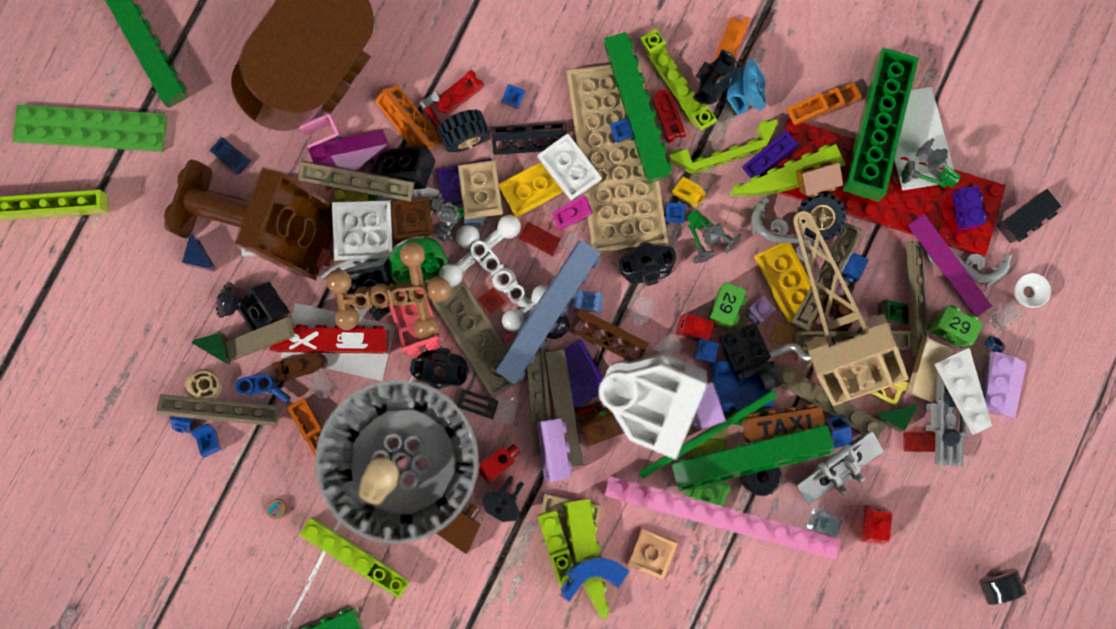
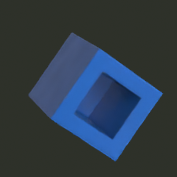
M853 252L841 273L843 280L847 283L859 281L869 259Z
M699 339L694 360L713 364L716 359L719 343Z
M844 414L825 419V426L828 425L834 449L842 447L847 443H853L851 426Z

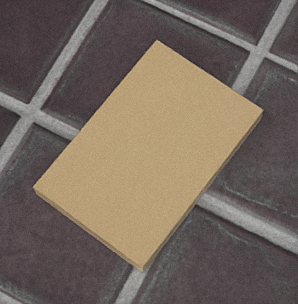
M496 160L458 165L465 219L503 214Z
M922 337L907 393L936 404L938 370L934 364L951 357L953 349L928 337Z

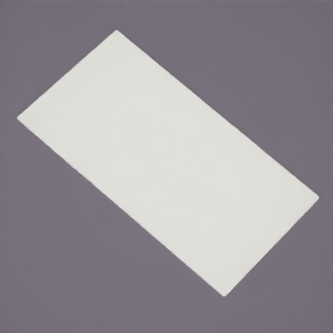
M932 87L914 89L910 93L894 159L902 190L938 184L920 178H911L909 182L902 183L901 173L909 161L901 160V157H907L910 161H915V171L941 181L939 175L942 170L929 169L927 166L919 164L920 162L928 164V156L925 153L919 157L915 156L917 150L932 138L935 141L931 149L933 151L936 149H947L949 158L946 162L954 170Z
M295 303L291 316L292 326L296 328V325L303 324L308 325V328H315V325H327V328H334V325H337L335 322L336 312ZM363 318L358 325L365 326V329H373V326H384V329L389 331L390 352L396 326ZM282 352L281 358L292 359L311 353ZM322 353L328 360L327 369L378 381L383 380L389 354Z

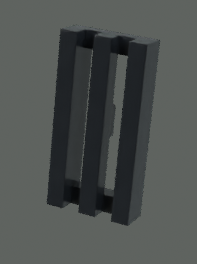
M463 389L457 407L493 420L499 401ZM465 394L479 398L481 400L493 403L494 406L490 407L485 404L464 398ZM464 401L466 403L490 410L491 414H487L479 410L462 405V402Z

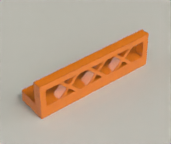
M745 16L743 21L730 17L714 60L719 56L722 49L730 52L735 57L750 17ZM720 75L715 76V78H714V84H715L716 79H717Z
M399 85L382 90L375 103L410 147L427 145L430 150L442 144V139ZM396 92L400 99L394 97L392 93ZM403 106L409 108L411 113L406 112ZM415 121L419 122L423 126V128L417 126ZM426 135L432 137L434 142H430Z

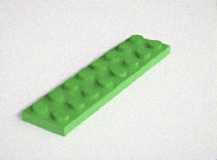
M17 105L12 141L27 144L164 152L168 116L157 113Z

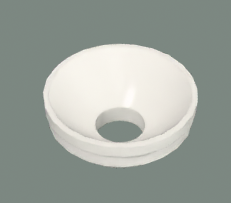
M1029 273L1018 279L1014 287V295L1021 305L1028 308H1037L1047 303L1051 295V287L1047 279L1042 275ZM1025 287H1030L1033 290L1031 298L1024 295Z

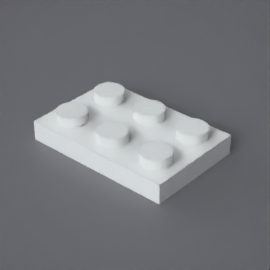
M568 133L537 155V158L571 202L602 180L601 176Z

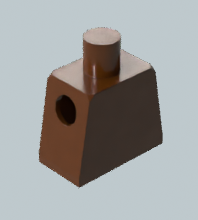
M839 296L851 304L847 296ZM833 298L827 322L852 314V310ZM827 299V301H826V303H825V310H826V307H827L828 299ZM853 322L830 331H848Z
M470 504L466 512L461 510L449 524L437 531L436 534L467 554L481 526L475 520L481 510L475 505Z

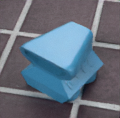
M747 60L743 67L736 68L731 84L727 89V100L737 115L746 113L749 105L758 111L765 108L766 82L764 74L756 61Z

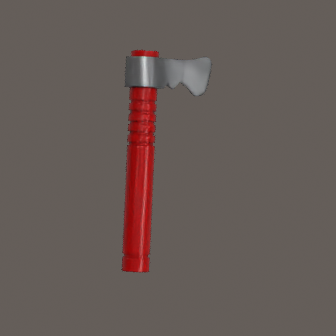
M434 91L428 98L421 99L419 105L426 112L439 134L438 127L441 123L431 107L434 101H440L438 92Z

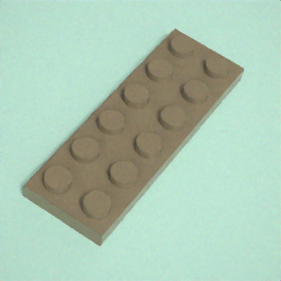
M464 281L451 289V294L445 301H432L492 398L497 397L519 383L517 381L513 384L493 370L507 348Z

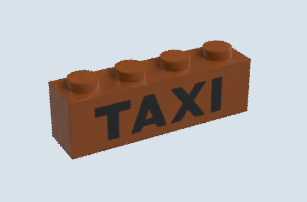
M808 404L803 405V409L797 410L796 407L784 408L785 412L778 413V410L766 411V415L759 416V413L747 415L748 418L742 419L745 442L752 443L760 439L770 440L772 437L780 434L784 436L791 435L796 430H811V427L815 425L825 426L822 407Z

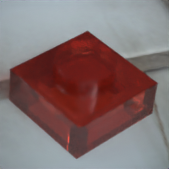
M322 248L316 267L327 272L328 268H331L333 265L334 257L330 250Z
M493 287L478 299L490 314L505 303Z

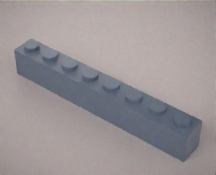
M582 240L577 241L493 369L496 373L513 384L522 380L526 373L524 369L527 365H531L536 358L534 354L538 348L542 349L547 341L545 337L549 332L552 333L558 324L556 323L559 316L563 317L568 310L566 305L570 299L573 301L579 293L578 287L589 278V270L591 267L595 268L599 263V255L601 254L599 251Z

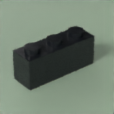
M1045 189L996 226L1010 244L1016 240L1021 242L1028 237L1027 232L1031 229L1033 232L1043 225L1042 221L1052 219L1058 214L1056 210L1062 206L1051 192Z

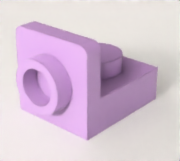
M763 295L746 310L748 313L746 316L752 323L756 322L759 325L776 309Z

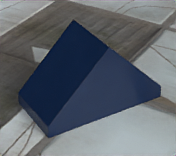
M194 235L189 236L182 263L199 269L216 271V267L200 240Z

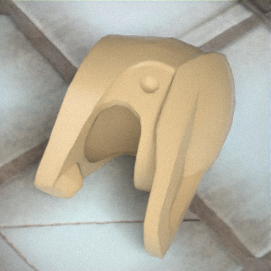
M386 458L373 460L368 465L362 478L359 496L372 504L378 505L397 485L399 477L397 466Z

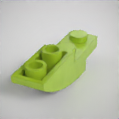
M554 509L538 514L537 517L561 588L565 581L570 580L565 573L574 564L557 511Z

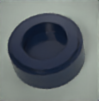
M989 336L985 341V345L992 352L1002 353L1006 348L1002 340L996 336Z

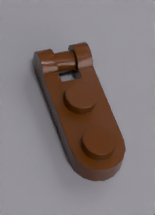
M315 352L272 363L273 370H276V383L321 372L327 367L328 360L324 354ZM288 367L289 373L284 374L283 368Z

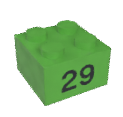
M724 282L718 290L707 319L714 321L716 327L726 331L731 327L734 328L740 318L738 311L744 307L747 296H745L746 290Z
M950 305L935 311L928 326V332L961 349L974 344L983 323L979 322L976 316L966 315L960 312L961 309Z

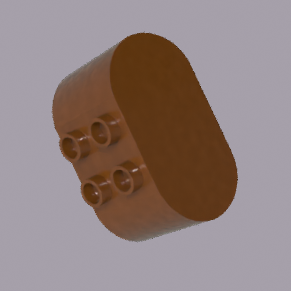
M276 0L245 42L232 72L231 88L241 110L259 125L277 131L298 129L300 126L313 120L321 109L331 114L351 87L349 85L352 84L371 58L369 54L363 51L372 36L374 27L373 10L369 0Z

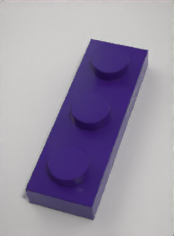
M786 130L744 164L742 168L750 178L757 175L762 177L767 171L798 148L799 145Z

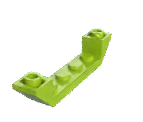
M657 28L642 36L640 39L650 63L689 122L700 131L716 123L718 120L708 105L704 107L693 99L694 91L665 49L666 42Z
M767 119L759 123L760 125L756 129L759 141L758 139H753L747 142L745 146L740 147V145L731 147L730 151L724 153L718 151L713 153L712 157L706 159L705 157L697 158L694 160V163H692L688 149L683 151L682 149H677L671 152L668 160H670L671 165L694 175L759 153L767 146L778 123L777 119L773 121Z

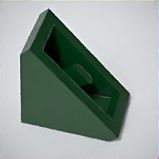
M883 300L878 303L877 315L884 314L887 323L908 324L907 304L892 300Z
M217 333L192 341V344L222 362L231 363L227 352L226 335Z
M913 404L874 414V416L896 431L904 432L918 406Z

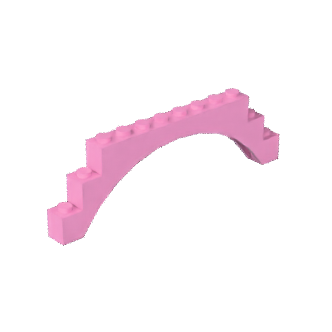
M613 477L608 478L604 496L833 559L837 557L840 545L839 539Z

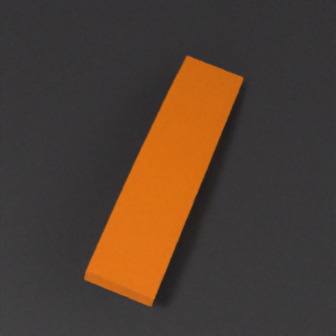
M852 82L839 89L836 87L823 94L820 92L787 107L786 110L793 124L798 125L862 100V96L855 83Z
M303 397L288 406L287 409L316 458L317 445L323 426Z

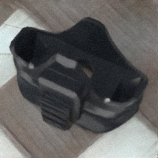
M722 49L719 56L713 62H704L696 74V78L700 80L693 99L700 104L715 103L730 86L737 68V61L730 52ZM720 75V76L716 79L715 84H714V78H715V76Z
M642 242L634 250L620 258V273L632 284L644 282L646 286L657 284L658 279L667 277L672 272L676 262V253L674 248L670 246ZM644 257H650L652 262L642 264L641 260Z
M438 348L436 351H425L412 359L410 373L417 380L424 381L435 389L464 384L469 374V368L462 356L450 353V349ZM437 366L445 368L446 373L444 376L438 377L435 374Z

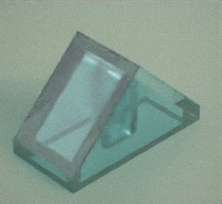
M813 510L807 528L837 539L843 520L825 512Z

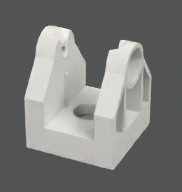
M665 353L633 361H616L610 365L606 371L605 378L600 384V399L606 407L612 410L630 441L676 459L707 386V370Z

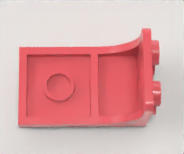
M420 289L415 290L418 294H424ZM427 298V303H428V308H429L430 316L434 318L433 313H432V310H431V307H430V304H429V301H428V298ZM416 304L389 305L401 340V351L403 354L412 358L421 355L423 350L433 351L440 348L439 345L443 344L439 331L435 337L426 340L416 335L414 324L419 319Z

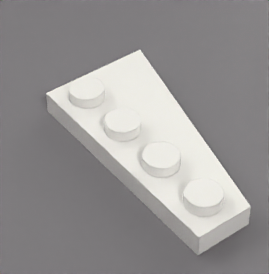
M970 348L934 364L972 435L991 427V420Z

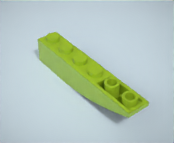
M827 144L819 148L817 153L812 154V152L803 155L799 161L791 160L785 163V167L781 169L775 167L767 171V175L763 177L757 175L751 178L747 184L742 182L733 186V190L729 195L731 198H742L789 191L799 187L796 170L829 160L839 162L840 170L846 164L837 145L829 146Z
M590 499L563 502L568 540L574 564L583 559L599 557L600 544L596 542L595 536L598 532L597 524L593 522L592 516L595 513L593 502H590ZM602 577L589 578L582 584L598 616L602 619H608L609 604L605 601L604 596L606 584L602 581Z
M316 517L309 518L299 534L398 599H400L410 583L408 579Z

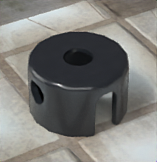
M780 467L765 470L768 473V480L766 482H760L757 479V472L741 476V484L747 492L755 496L773 494L782 482Z
M1017 569L1001 570L989 574L979 581L986 602L989 605L1010 602L1027 593Z

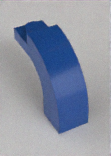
M600 557L583 559L566 571L565 575L570 580L565 581L561 586L560 591L562 592L559 596L570 602L580 586L592 577H602L612 586L619 588L630 571L620 563Z

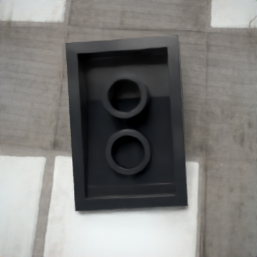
M427 145L385 149L374 158L369 173L415 181L414 190L426 189L436 160Z
M389 257L371 260L344 269L351 277V287L347 293H355L362 286L373 287L380 283L388 286L390 284L396 285L389 270ZM377 294L380 298H385L383 294ZM358 296L361 300H366L364 296Z

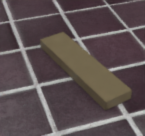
M284 318L227 341L226 346L229 360L234 361L295 337L291 318Z

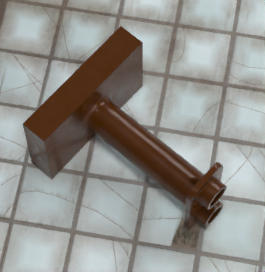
M191 159L187 162L185 168L178 175V187L173 201L167 206L164 213V226L168 232L181 238H188L193 231L198 216L240 227L235 245L295 275L316 281L333 234L332 204L285 173L264 167L261 169L250 200L208 190L212 179L211 168L197 160Z

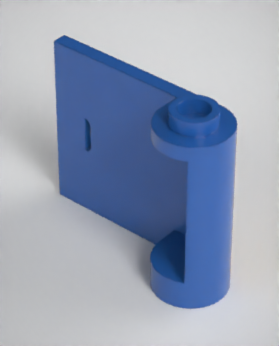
M721 361L711 364L712 381L723 414L738 411L769 392H764L757 375L738 382L736 376L740 373H733L730 362ZM773 400L758 409L773 408Z

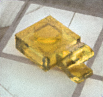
M352 190L334 191L336 202H346L347 200L349 202L369 201L368 193Z

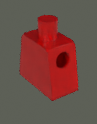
M685 314L679 318L675 335L699 341V339L711 341L715 323L712 320Z
M515 444L507 449L501 447L479 464L478 472L490 484L515 463L514 458L521 451ZM503 458L505 462L501 464L498 459Z
M865 505L862 542L878 545L888 543L891 536L892 512L884 507Z

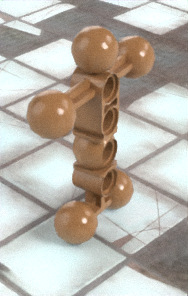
M413 242L405 244L400 250V259L403 264L409 267L411 281L399 282L396 285L390 284V286L381 283L373 287L362 286L355 293L348 294L347 291L351 287V277L346 271L337 269L332 271L327 277V286L331 292L336 294L339 307L335 313V322L342 330H350L358 325L359 314L356 309L363 310L366 307L372 308L373 306L385 308L394 304L398 306L416 304L419 319L414 324V331L423 340L435 337L439 331L436 319L430 316L427 295L434 302L445 301L451 294V286L447 280L440 277L434 278L428 283L423 281L420 264L425 259V252L422 246ZM420 289L424 294H418L415 290ZM400 291L404 296H399L396 292ZM381 293L385 298H380L377 294ZM358 296H364L366 300H361Z

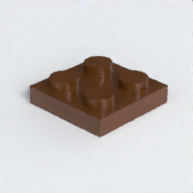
M429 197L415 198L412 201L399 200L391 202L395 240L416 236H434Z

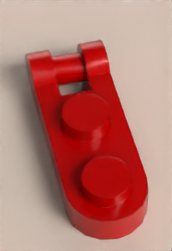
M473 70L468 71L463 78L439 95L440 101H436L437 109L444 114L452 112L484 86V83L481 79L478 80ZM471 81L473 86L469 88L466 84Z
M659 90L656 92L653 101L667 142H672L678 137L680 139L686 137L684 126L671 93L667 90ZM676 125L677 130L671 132L670 127Z

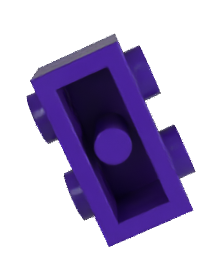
M979 186L959 188L952 193L958 230L974 229L985 224L986 212L982 207L983 194L979 190Z

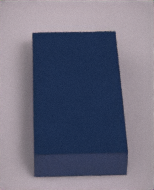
M223 137L209 150L238 175L251 162L249 158Z

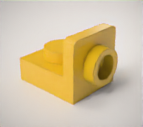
M685 177L681 178L672 191L675 196L687 201L694 209L698 204L702 203L705 192L700 185Z

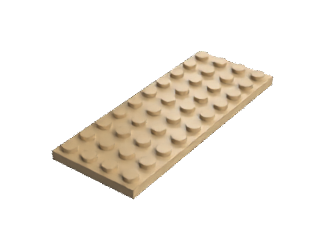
M640 61L639 66H637L639 73L642 72ZM604 65L567 70L577 146L602 178L601 181L584 192V196H587L593 214L587 216L591 246L600 253L633 249L642 242H649L654 245L668 244L659 181L647 184L633 138L615 143L610 124L627 118L611 66Z

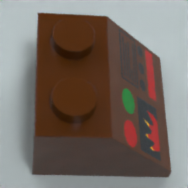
M602 401L575 410L588 447L625 433L612 410L606 407Z

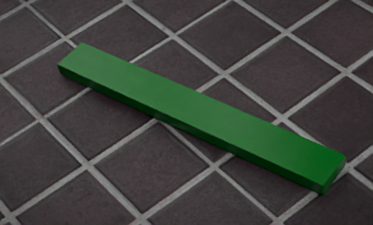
M773 390L769 391L725 418V422L715 424L682 444L676 459L778 396ZM664 455L640 470L639 474L644 479L675 459Z

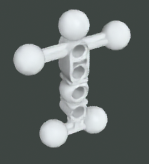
M505 215L498 221L497 230L484 241H479L480 235L474 226L464 225L460 227L456 232V241L458 245L466 249L470 248L471 251L456 264L449 263L443 265L439 270L438 277L444 278L451 287H454L461 282L462 273L477 261L484 271L490 275L494 287L504 292L505 295L508 294L509 300L519 305V310L510 309L502 317L504 329L511 333H518L549 285L543 284L535 287L531 294L532 299L529 301L525 296L523 287L518 284L514 272L511 269L505 268L503 264L501 265L497 256L492 252L491 249L504 238H514L520 233L521 223L519 219L512 215ZM483 247L485 252L482 255H476V248ZM490 261H495L497 267L490 270L487 268V264ZM501 276H508V283L501 284L499 282ZM514 290H520L522 295L520 298L515 299L511 296V293Z

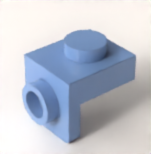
M577 289L579 293L572 301L573 308L577 310L582 309L586 312L601 313L604 294Z

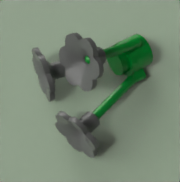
M932 138L917 150L915 156L919 157L925 153L928 156L927 167L929 169L943 168L939 175L941 181L915 171V161L911 160L906 163L901 173V182L905 184L911 178H920L945 188L947 185L954 187L959 182L961 176L947 165L946 161L949 158L947 149H936L935 151L931 149L935 141Z
M699 210L693 211L687 218L690 223L688 228L691 230L698 246L697 251L699 255L693 258L695 264L706 262L715 256L714 250L706 251L704 246L701 245L695 229L701 230L705 227L703 238L706 244L716 243L720 237H723V241L728 244L725 248L726 254L732 251L741 240V234L734 238L728 234L726 235L721 223L714 225Z

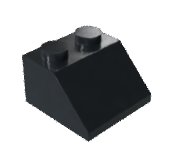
M270 282L251 288L242 299L238 309L251 331L282 320L290 313L286 304H284Z

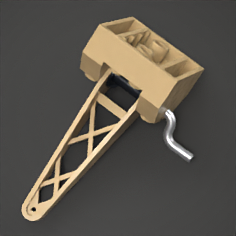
M806 211L797 213L793 220L826 336L815 337L807 342L809 354L800 345L789 343L769 350L771 358L789 351H795L802 360L812 361L816 375L833 406L909 380L884 314L872 316L866 321L863 320L812 215ZM806 228L817 234L814 247L803 240ZM819 241L821 242L827 256L819 250H817ZM805 247L813 251L810 262ZM816 254L831 263L835 270L831 290L814 279L812 270ZM838 279L851 304L834 293ZM817 287L829 294L825 313ZM833 298L854 311L852 314L827 322ZM857 320L860 321L861 326L855 336L835 342L830 330Z

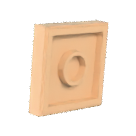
M641 528L627 565L664 580L678 543Z

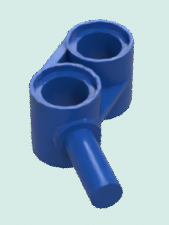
M266 374L242 377L237 380L235 385L236 391L242 395L251 396L266 392L273 393L285 403H288L291 399L288 394L277 387L274 377ZM268 378L269 386L264 389L262 387V382L264 379ZM249 382L250 389L245 392L243 390L244 383Z

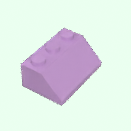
M999 352L987 354L981 389L988 413L1015 419L1027 363L1014 356Z
M713 382L707 384L692 419L691 426H695L696 429H703L725 422Z
M562 418L536 422L544 480L554 482L571 477L570 472H573L571 460L568 461L567 457L570 449L568 441H565L564 433H567L565 422H562Z

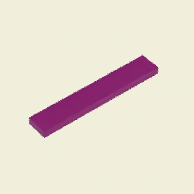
M925 214L920 215L907 225L974 316L978 317L992 307V304Z

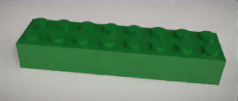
M883 47L878 53L842 191L878 202L886 194L919 60L918 57Z

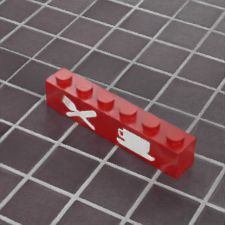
M298 324L296 328H293L295 337L270 346V351L283 353L389 354V331L384 329V326H373V329H365V326L357 325L353 329L342 330L337 325H334V328H327V325H315V328H308V325Z

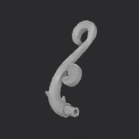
M763 197L759 203H756L751 213L752 234L758 232L763 238L776 243H799L798 237L786 236L789 226L783 219H775L771 223V231L778 229V233L770 232L762 223V218L765 219V207L770 200ZM803 237L805 242L814 247V240ZM798 245V258L804 261L800 245ZM811 251L810 253H807L808 258H809V262H810V260H811V256H812V252H813V251Z
M950 248L973 280L986 283L985 288L1002 279L1011 267L1012 255L1004 254L1002 262H999L998 266L992 268L995 271L988 274L978 273L972 268V265H976V270L982 269L985 265L984 257L979 254H971L964 263L955 251ZM927 253V259L929 260V262L933 265H936Z

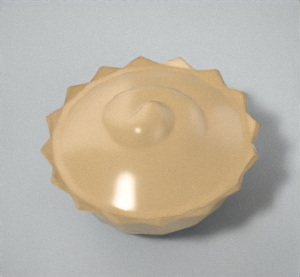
M206 368L191 372L184 384L185 393L188 397L217 400L221 396V390L223 389L222 380L219 378V375L214 373L213 370Z

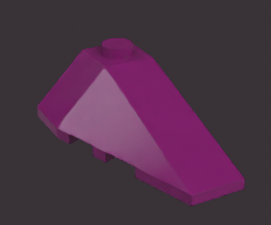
M382 129L327 141L308 149L313 163L359 171L363 168L362 165L369 159H374L389 147L390 144ZM325 186L326 190L333 188L330 186Z

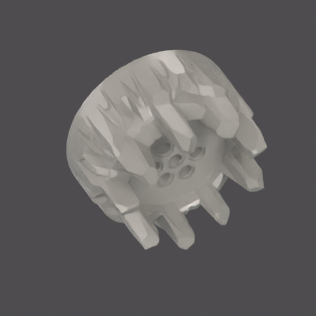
M407 380L378 382L350 395L333 411L319 437L316 450L315 468L317 482L328 508L348 529L373 541L383 543L413 542L441 530L464 508L473 492L479 471L478 447L469 421L461 410L444 394L432 387ZM394 437L399 440V445L395 449L391 448L389 444L390 440ZM416 439L419 442V448L412 451L409 444L412 440ZM380 454H385L387 459L391 460L398 468L399 477L397 485L378 505L372 504L359 496L362 478L368 465L377 459ZM400 456H404L407 459V464L404 467H400L397 464ZM421 458L427 461V466L423 470L417 466V462ZM409 474L415 478L412 486H408L405 483V478Z

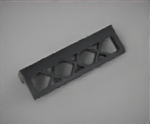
M566 122L494 126L491 128L493 155L542 152L554 144L552 140L555 137H563L567 134ZM537 138H542L546 141L542 146H536L533 143ZM521 139L527 142L524 147L520 148L514 144L517 140ZM496 141H505L508 146L505 149H497Z

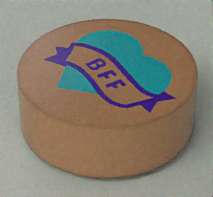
M280 499L272 500L266 506V513L272 519L282 518L287 512L285 502Z

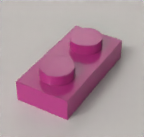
M583 195L552 212L558 229L563 230L593 214L587 196Z

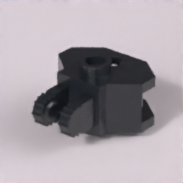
M511 475L503 488H500L498 492L486 493L482 499L486 513L502 522L516 521L520 515L516 501L524 483H518L513 495L506 490L512 484L514 478ZM501 507L502 513H497L496 508Z

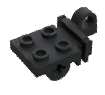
M756 322L719 337L723 345L725 357L733 368V373H740L736 376L738 382L757 375L764 392L783 385L777 372L775 361L767 362L771 355Z

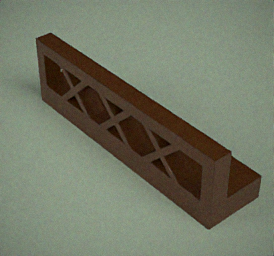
M579 309L576 319L569 330L628 361L641 359L649 344L582 309ZM579 320L587 323L588 331L580 332L575 329ZM593 331H604L606 339L596 340ZM620 339L623 348L617 350L612 348L609 340ZM636 347L641 350L637 359L628 355V348Z

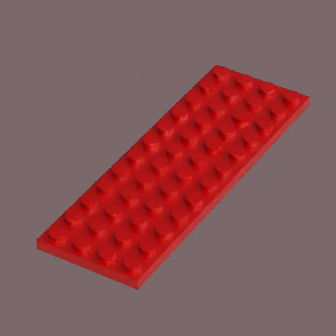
M788 118L783 133L787 130L799 147L773 168L781 169L785 167V163L791 160L799 161L803 155L809 152L814 154L819 152V148L827 144L829 146L836 144L846 164L841 169L844 185L855 139L806 123L794 125L792 120ZM907 157L900 158L901 160L910 162V160ZM894 160L886 194L879 202L842 191L843 185L838 186L834 191L822 192L831 193L843 203L846 215L913 236L914 234L907 225L920 215L925 214L949 247L985 257L1006 185L954 169L961 176L959 182L954 187L947 185L943 188L940 185L902 190ZM924 162L919 163L920 165L927 166ZM979 186V190L983 194L982 207L986 212L985 224L974 229L958 230L952 193L959 188ZM799 187L778 193L801 201L806 199V195L800 192Z

